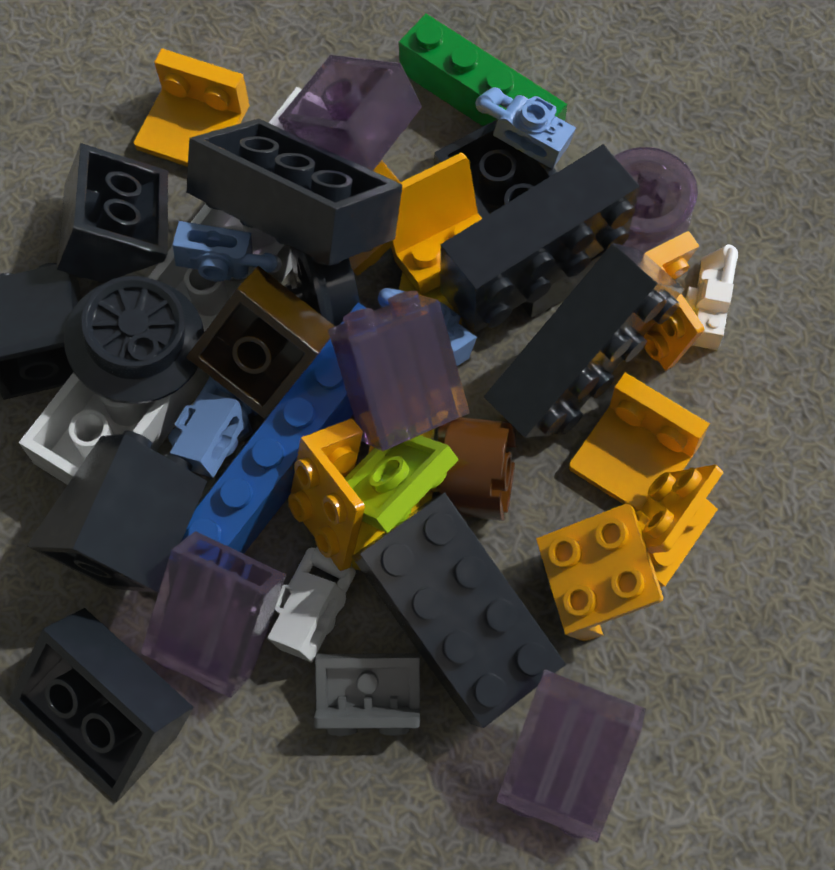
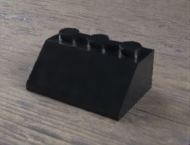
M80 143L64 185L57 270L70 273L78 278H87L105 283L164 262L168 255V171Z
M86 608L42 629L9 698V701L115 802L119 801L173 743L194 708Z

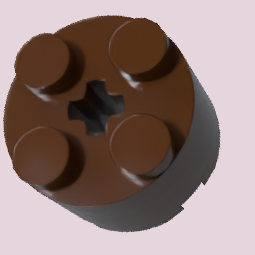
M442 417L438 430V442L449 445L459 460L448 470L443 482L430 491L437 492V496L446 493L462 517L504 521V513H508L515 472V463L511 462V452L506 451V447L516 448V429L508 421Z

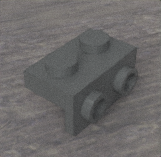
M420 653L316 655V712L314 715V728H326V732L330 735L345 736L357 733L358 728H378V732L384 735H403L408 733L410 728L420 727Z

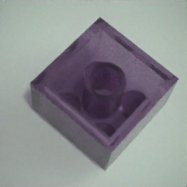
M330 55L280 115L278 120L285 131L373 171L422 106L401 63Z

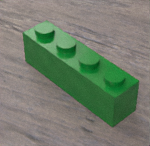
M427 13L399 41L400 72L481 126L497 120L488 113L479 112L476 108L477 98L493 87L499 88L503 94L512 99L517 95H523L527 99L538 96L556 106V117L563 121L566 119L567 103Z

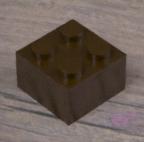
M258 265L236 289L186 358L266 419L320 353L337 328Z

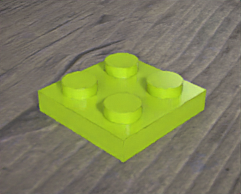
M395 427L344 479L364 503L365 510L362 521L389 533L393 527L398 526L409 517L411 509L429 490L436 488L443 482L448 470L459 459L449 445Z

